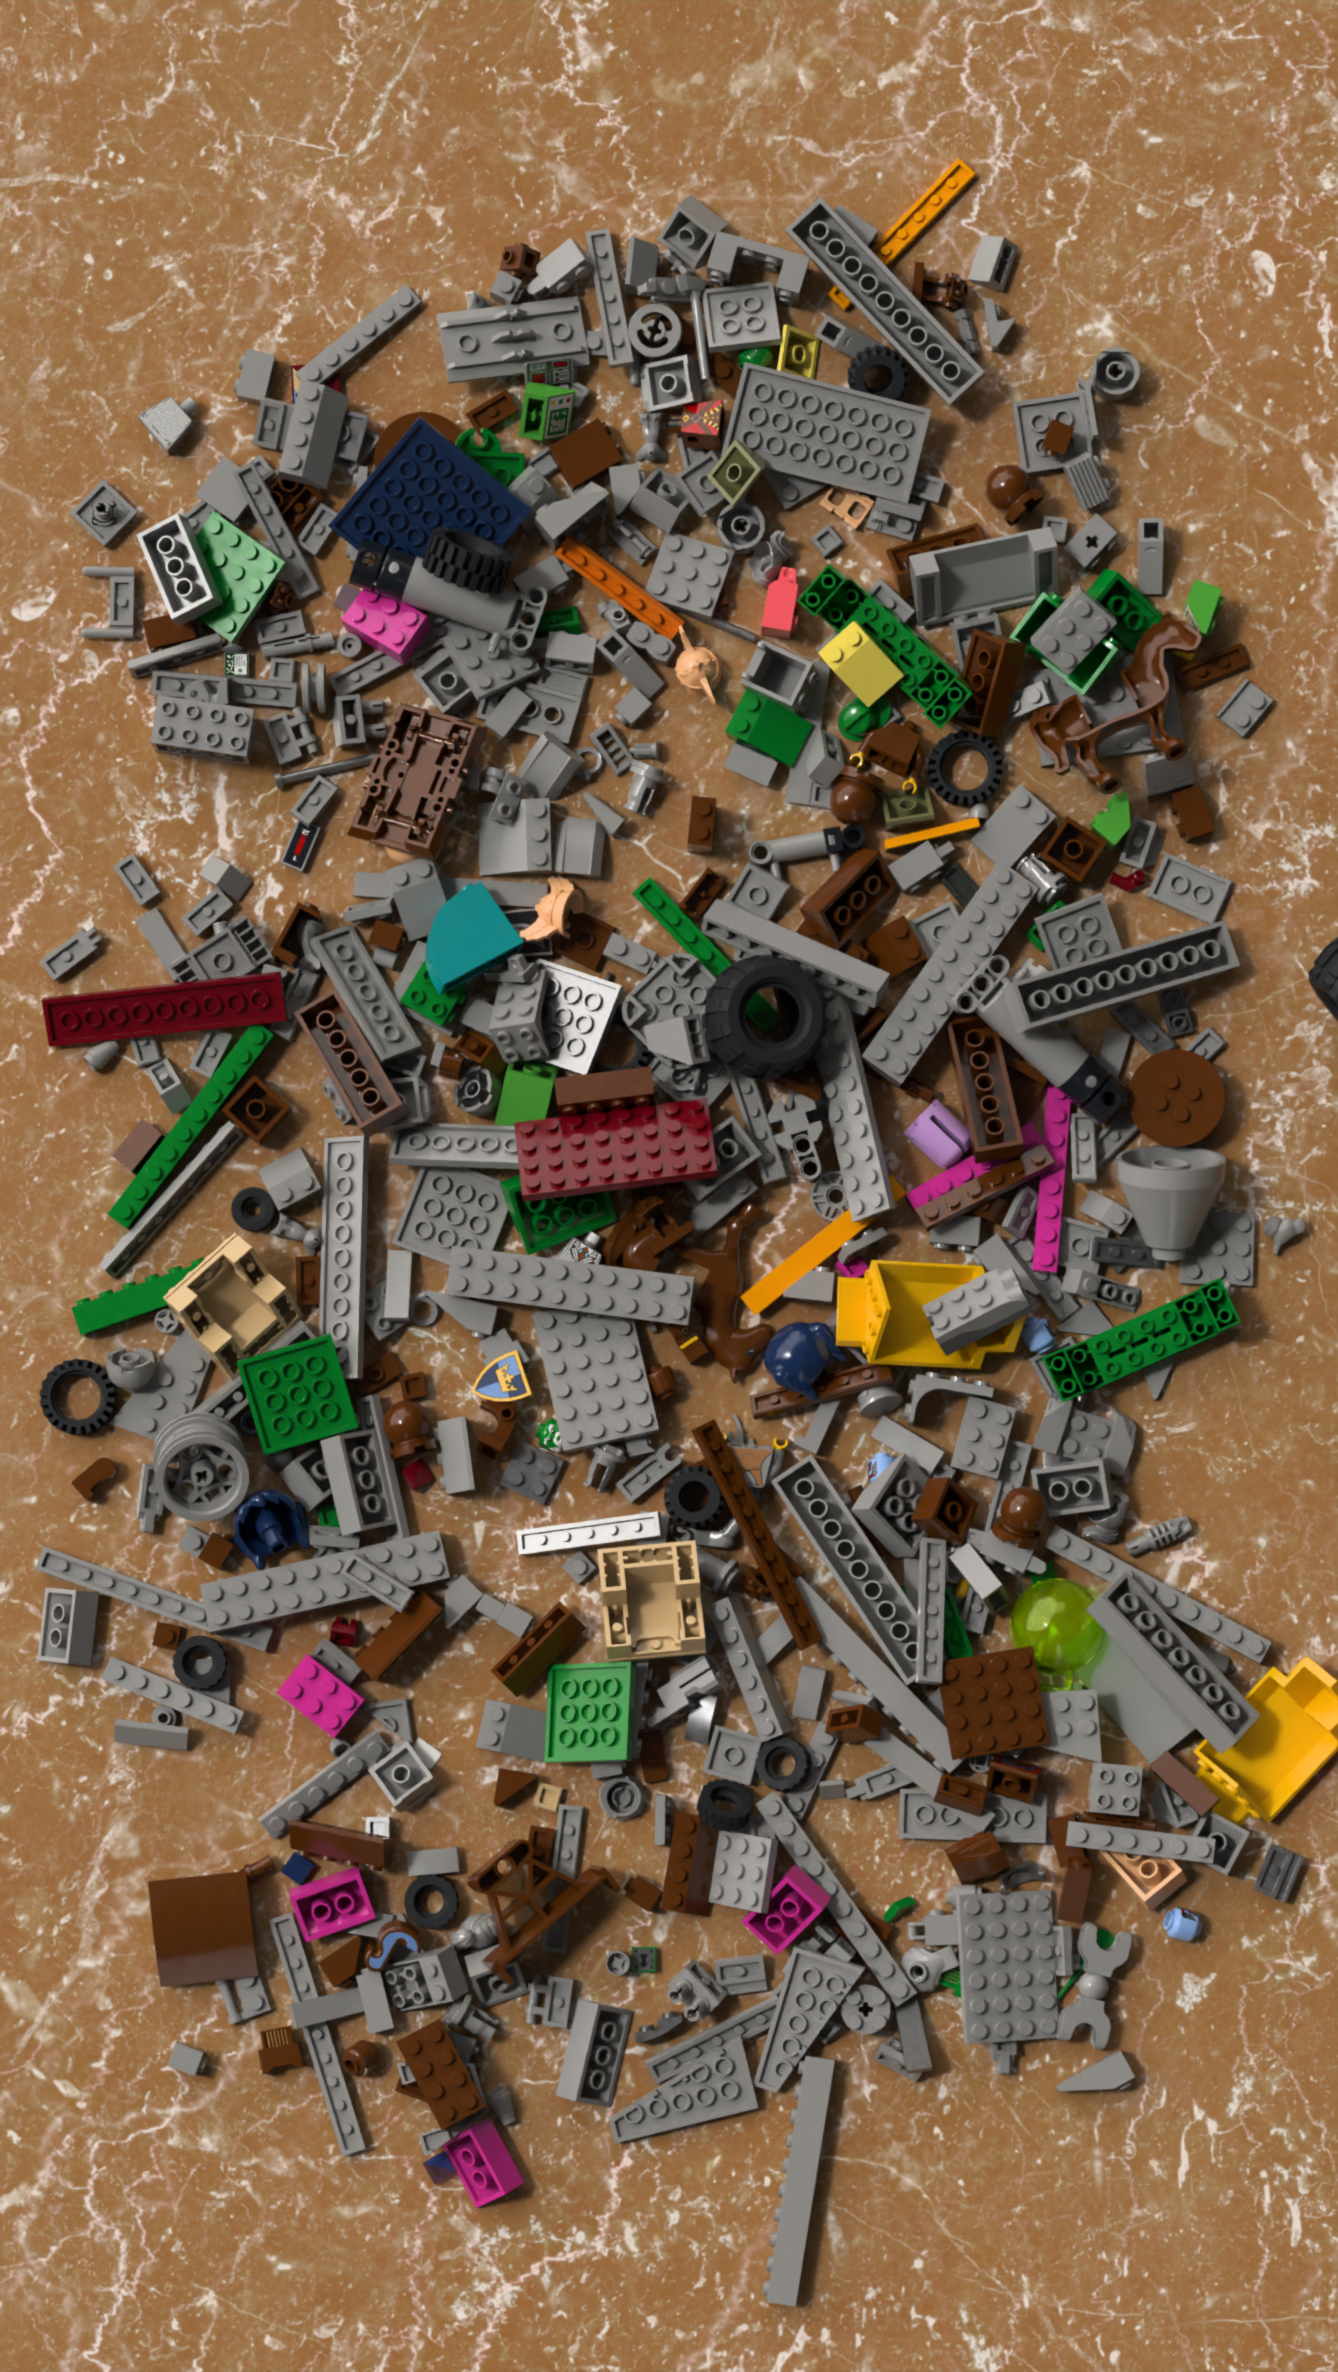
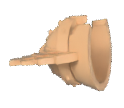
M679 626L680 638L685 650L678 654L673 662L676 664L674 669L677 673L676 678L681 682V685L683 684L687 687L688 695H706L712 705H716L712 691L721 680L722 667L720 660L715 653L705 647H692L682 626Z
M551 875L547 879L551 886V893L542 899L540 898L539 904L535 905V910L539 917L526 930L520 931L519 936L521 939H526V941L535 940L537 942L544 938L548 939L556 932L570 939V934L565 930V928L571 927L570 922L567 921L569 909H572L573 914L584 912V901L581 891L574 889L573 883H570L567 878L564 879L560 875L557 877Z

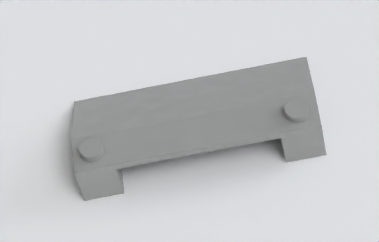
M1050 526L909 556L910 577L919 627L953 620L955 616L977 615L978 611L985 609L996 611L1034 603L1043 592L1049 595L1054 592L1056 595H1059L1058 550Z
M1095 1619L1056 1650L1087 1689H1097V1700L1149 1764L1153 1763L1166 1750L1168 1751L1196 1729Z

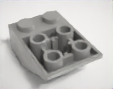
M1188 748L1185 756L1177 761H1169L1164 755L1161 756L1160 752L1148 755L1139 770L1146 800L1190 788L1195 784L1191 748Z
M453 1945L432 1949L388 1963L382 1971L396 2012L452 2002L469 1991Z

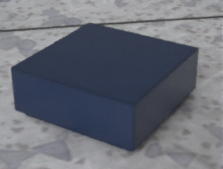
M295 1851L281 1872L301 1886L315 1865L303 1856L298 1855Z

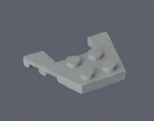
M397 2063L402 2084L406 2085L415 2082L416 2080L408 2064ZM465 2063L487 2106L475 2064ZM488 2106L444 2131L439 2128L418 2135L425 2157L432 2154L489 2112Z

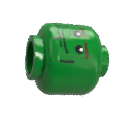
M771 346L742 349L738 354L739 367L743 370L744 362L768 367L773 360V354L770 351Z

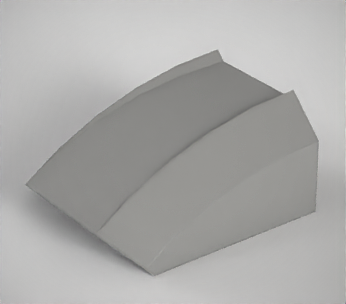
M686 354L641 366L639 380L643 406L648 412L679 409L685 405L702 402L703 395L700 385L699 367L694 357Z
M445 648L438 650L418 665L413 674L416 681L442 714L453 716L475 699V696Z
M546 731L540 736L518 770L519 778L528 781L526 788L537 797L556 800L585 762V759L566 747L551 732Z
M567 817L557 825L552 875H572L601 879L606 829L597 820Z
M414 1076L389 1079L409 1114L376 1134L401 1130L426 1122L432 1115L429 1087L422 1078Z
M407 1740L395 1743L390 1747L391 1750L368 1768L372 1777L399 1813L410 1810L415 1804L434 1792L439 1784Z

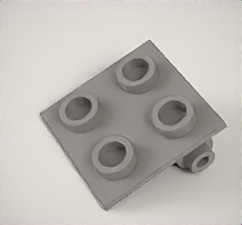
M386 1279L365 1292L364 1320L378 1341L384 1340L389 1334L411 1321V1318H409V1321H385Z

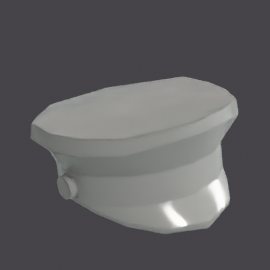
M893 1383L864 1390L857 1398L860 1405L858 1416L869 1419L889 1414L900 1405L903 1399L895 1391Z
M628 1774L613 1775L599 1788L600 1807L612 1819L625 1821L641 1813L646 1794L636 1777Z

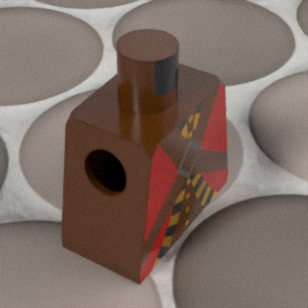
M722 400L685 405L683 407L682 419H669V433L681 434L683 444L686 447L721 451L726 417Z

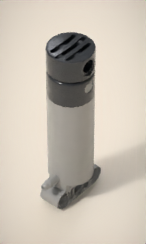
M366 538L363 539L350 575L349 584L372 591L376 583L375 593L489 632L492 634L488 652L491 654L496 652L502 637L510 640L509 650L513 655L524 656L528 653L547 601V592L542 586H531L526 594L506 587L499 594H490L488 592L484 594L477 590L475 592L470 591L465 587H457L454 583H447L444 579L437 578L433 573L427 572L422 567L423 558L394 548H389L385 556L386 545ZM537 594L541 597L542 601L540 603H533L529 596ZM529 616L534 620V624L525 625L522 622V618ZM518 638L523 639L527 645L523 648L517 647L514 640Z
M1001 955L987 958L953 996L951 1001L953 1010L959 1014L974 1011L1076 1106H1079V1109L1094 1123L1099 1125L1104 1122L1123 1103L1130 1090L1112 1073L1109 1074V1070L1058 1023L1017 1035L1001 989L1012 982L1024 979L1029 969L1023 967L1010 980L1006 976L1010 966L1007 958ZM994 960L1001 963L999 973H995L991 968ZM978 978L985 981L983 991L977 990L975 986ZM962 996L969 999L970 1003L967 1009L961 1008L959 1004ZM1104 1094L1107 1096V1102L1105 1104L1102 1100Z

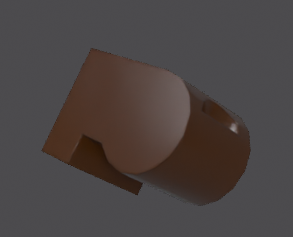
M445 1050L438 1076L459 1081L466 1057Z

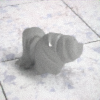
M777 530L770 535L769 542L761 541L748 561L754 582L762 587H768L775 580V577L781 572L783 562L788 561L793 554L791 543L784 537L786 535L785 531Z
M1123 1492L1113 1493L1115 1500L1113 1507L1089 1511V1519L1094 1525L1083 1528L1081 1537L1088 1536L1100 1543L1106 1544L1114 1542L1119 1535L1118 1527L1126 1517L1130 1504L1129 1497Z
M473 1914L466 1918L458 1931L451 1934L449 1946H454L456 1954L465 1948L481 1951L494 1944L498 1936L492 1914Z

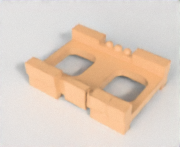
M833 485L823 500H821L819 506L830 513L833 512L840 519H844V523L857 530L875 501L865 494L861 496L860 492L857 493L855 490ZM834 489H839L846 495L839 506H835L828 500ZM855 502H858L866 509L858 520L848 514V510Z

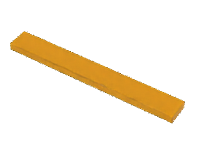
M958 158L870 250L888 268L976 177V173ZM835 286L827 294L844 312L852 305Z
M891 1174L888 1177L894 1203H896L907 1193ZM847 1209L743 1293L740 1298L756 1316L781 1296L792 1284L807 1272L813 1270L879 1215L861 1222H852L850 1209Z

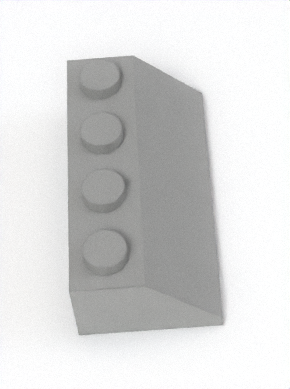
M301 380L278 470L280 479L327 489L350 399L348 396L326 385Z
M578 1999L556 2096L576 2102L610 2107L633 2011Z

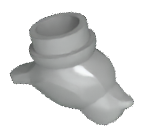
M1272 1215L1269 1217L1264 1226L1263 1233L1267 1234V1237L1273 1238V1254H1278L1283 1243L1293 1236L1304 1232L1305 1223L1303 1217L1295 1220L1292 1218L1281 1219L1278 1216L1274 1217Z

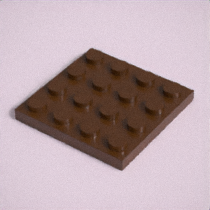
M1033 1646L943 1661L942 1683L939 1685L952 1760L1050 1743Z

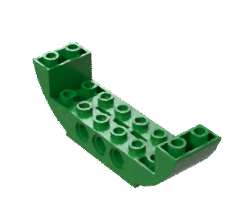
M828 564L798 598L797 601L814 617L821 616L838 633H841L853 621H858L905 675L896 684L925 710L923 714L940 730L973 694L967 682L937 650L874 594L834 566Z
M1218 1278L1198 1287L1196 1291L1067 1349H1060L1042 1359L1063 1403L1105 1387L1177 1353L1183 1352L1232 1328L1241 1321L1221 1278Z

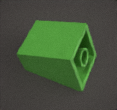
M534 1060L509 1063L495 1124L514 1126L516 1122L547 1119L555 1088L554 1078L558 1076L559 1067Z

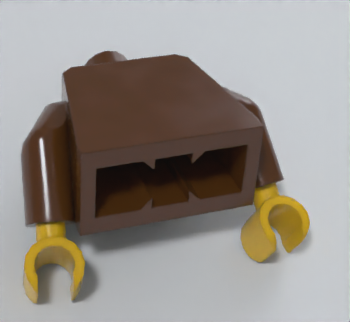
M906 721L903 726L890 722L885 727L868 732L858 748V754L851 755L849 763L853 765L856 759H860L857 768L862 770L865 767V756V759L905 779L908 775L910 776L909 780L905 781L902 785L903 792H905V787L910 784L914 786L912 796L915 795L917 792L915 782L916 779H919L925 762L923 747L919 744L921 737L915 733L918 729L917 725L912 721Z

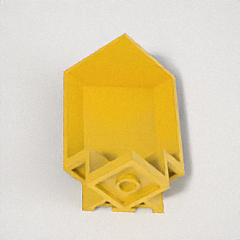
M871 1260L869 1270L865 1271L864 1278L838 1277L836 1346L862 1347V1351L866 1354L869 1364L980 1369L985 1353L1003 1354V1352L1015 1351L1026 1315L946 1356L933 1335L932 1325L928 1321L922 1306L985 1274L983 1266Z
M1304 1657L1287 1676H1284L1273 1666L1244 1697L1260 1716L1234 1745L1220 1754L1205 1738L1193 1751L1199 1758L1197 1763L1201 1766L1194 1776L1220 1799V1802L1211 1811L1238 1826H1241L1251 1815L1257 1820L1263 1818L1269 1824L1338 1751V1681L1309 1657Z

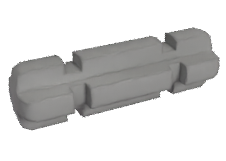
M959 309L954 312L956 321L959 322L957 327L960 337L963 339V343H965L964 350L969 355H974L979 352L977 343H974L976 338L972 323L968 321L970 316L967 309Z

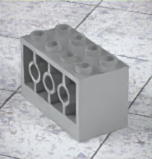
M158 695L150 743L155 752L251 766L258 717L255 710L251 708Z

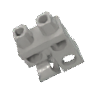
M822 1920L816 1925V1933L811 1939L805 1937L799 1944L800 1947L821 1953L819 1948L825 1941L831 1943L836 1938L837 1934ZM840 1936L824 1954L848 1962L856 1953V1950ZM791 1955L788 1957V1962L782 1970L785 1974L789 1965Z

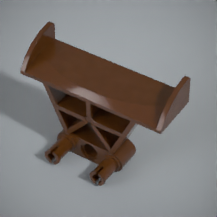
M514 1839L508 1842L507 1845L505 1844L503 1849L475 1873H472L471 1877L468 1876L467 1884L477 1893L487 1895L500 1944L481 1960L482 1963L501 1981L511 1986L514 1981L503 1969L506 1964L601 1882L612 1891L618 1893L621 1890V1887L605 1867L591 1865L574 1880L533 1859L534 1847L529 1841ZM501 1860H504L507 1865L503 1873H500L497 1869V1865ZM522 1867V1894L496 1890ZM533 1867L545 1872L534 1884ZM554 1878L569 1884L542 1908L532 1898ZM497 1895L516 1899L501 1911ZM526 1903L534 1915L508 1937L504 1921Z

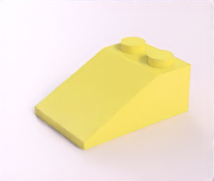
M853 621L818 652L829 667L868 708L905 676L858 621Z

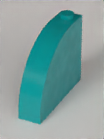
M481 881L475 885H466L461 889L460 893L448 900L437 913L426 941L425 960L429 977L439 995L507 960L511 954L520 953L524 943Z

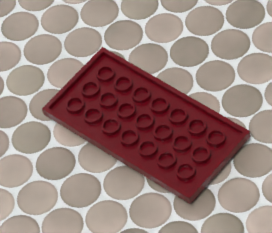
M707 1098L514 1123L523 1202L718 1177Z

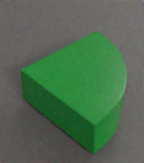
M911 1896L895 1901L883 1917L887 1923H890L910 1910L916 1902Z

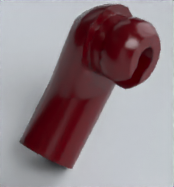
M1140 870L1134 871L1133 874L1127 877L1113 872L1108 883L1130 892L1141 887L1145 883L1146 876Z

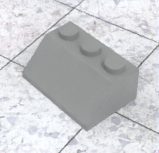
M463 1416L437 1421L438 1427H433L434 1437L437 1442L440 1441L441 1451L437 1452L438 1466H443L444 1475L440 1476L441 1489L446 1490L447 1495L477 1491L467 1418Z
M45 1587L37 1660L91 1666L99 1593Z

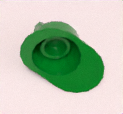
M883 694L869 708L858 696L853 699L839 713L837 721L841 734L849 740L862 741L868 732L883 726L891 713V704L888 698Z

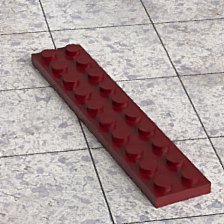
M281 971L45 997L41 1000L49 1047L287 1021L288 1019Z

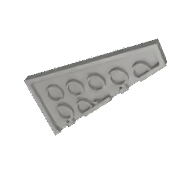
M186 1329L155 1366L151 1380L133 1393L109 1424L156 1440L160 1431L170 1421L193 1411L212 1360Z
M1097 1689L1041 1692L1050 1743L1037 1746L1102 1763Z
M741 2035L609 2117L614 2142L619 2143L758 2108Z

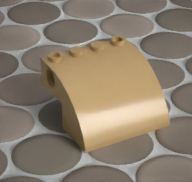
M236 1233L225 1239L214 1252L206 1256L204 1261L194 1270L190 1271L184 1279L175 1287H172L163 1297L190 1336L231 1380L240 1374L237 1360L263 1353L304 1316L287 1288L268 1273L252 1246Z
M695 1540L597 1549L608 1663L706 1654Z

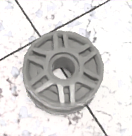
M325 662L318 663L317 672L314 674L311 672L309 663L302 664V702L304 714H310L312 703H317L319 713H326L327 676Z
M830 1171L821 1175L814 1182L811 1190V1204L814 1211L822 1219L833 1222L849 1209L841 1171ZM831 1191H840L843 1195L842 1201L839 1203L831 1202L829 1199Z

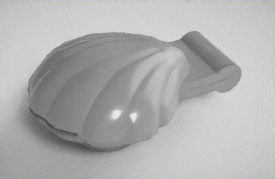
M952 1945L935 1952L923 1947H913L903 1955L900 1969L915 1990L918 1992H929L938 1986L943 1972L960 1964Z

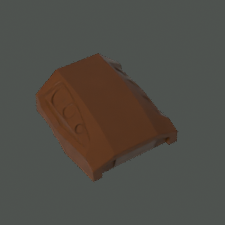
M279 474L267 486L291 534L324 498L312 486L280 479Z
M811 1060L795 1073L774 1079L773 1081L818 1102L823 1092L822 1086L824 1082L820 1077L816 1062Z
M991 1831L987 1833L978 1832L973 1837L964 1838L944 1850L961 1885H970L1010 1869V1865Z

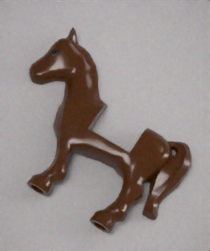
M1170 611L1165 612L1160 622L1152 624L1138 640L1130 669L1124 668L1120 671L1138 707L1136 711L1116 717L1094 728L1077 694L1057 705L1043 706L1039 710H1035L1031 716L1029 728L1038 745L1054 759L1055 772L1061 776L1070 772V764L1066 752L1067 743L1076 750L1075 763L1081 770L1087 773V780L1092 785H1097L1100 792L1104 795L1115 793L1122 786V779L1117 772L1108 771L1099 763L1097 756L1099 744L1107 737L1119 731L1147 724L1151 725L1150 740L1155 750H1162L1165 758L1169 761H1177L1183 758L1188 752L1187 744L1181 738L1172 737L1166 730V713L1171 693L1169 677L1164 668V652H1197L1202 642L1200 632L1184 621L1173 619Z
M684 1181L664 1184L662 1195L671 1206L667 1210L670 1215L676 1202L686 1191H690ZM638 1190L633 1192L630 1209L613 1227L602 1248L603 1265L656 1271L665 1251L656 1257L652 1256L648 1249L657 1240L648 1227L642 1229V1225L634 1215L638 1212L635 1205L639 1203L638 1201L641 1197L646 1195L645 1193ZM743 1202L739 1214L729 1218L723 1250L711 1251L695 1247L681 1240L668 1248V1250L710 1270L692 1307L701 1312L704 1336L708 1349L721 1366L728 1368L734 1384L737 1383L741 1372L753 1367L759 1357L766 1351L769 1341L775 1335L773 1328L769 1324L764 1323L748 1329H737V1308L745 1285V1276L740 1261V1242L747 1227L754 1222L761 1221L766 1213L764 1210L748 1202ZM662 1213L650 1219L657 1231L669 1224ZM621 1257H622V1264H623L624 1266H620V1265L618 1264V1261H619V1259H620Z

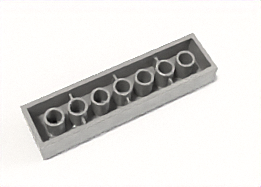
M1127 1571L1111 1582L1086 1609L1220 1754L1234 1745L1259 1718L1260 1714Z

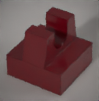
M337 1616L332 1623L330 1642L354 1647L357 1628L356 1620L351 1619L350 1625L341 1624L342 1617Z

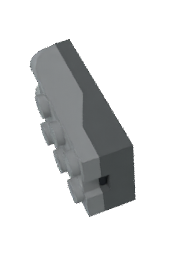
M1012 1267L989 1271L922 1306L928 1321L932 1325L933 1335L946 1356L1033 1312L1020 1278Z

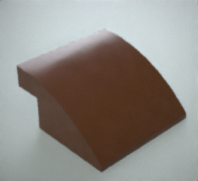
M247 1871L148 1882L153 1936L161 1987L259 1977L253 1903L250 1900Z

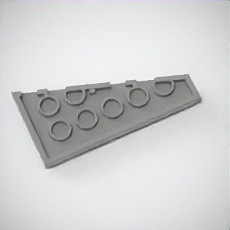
M794 1946L753 2086L777 2093L866 1967L804 1947Z

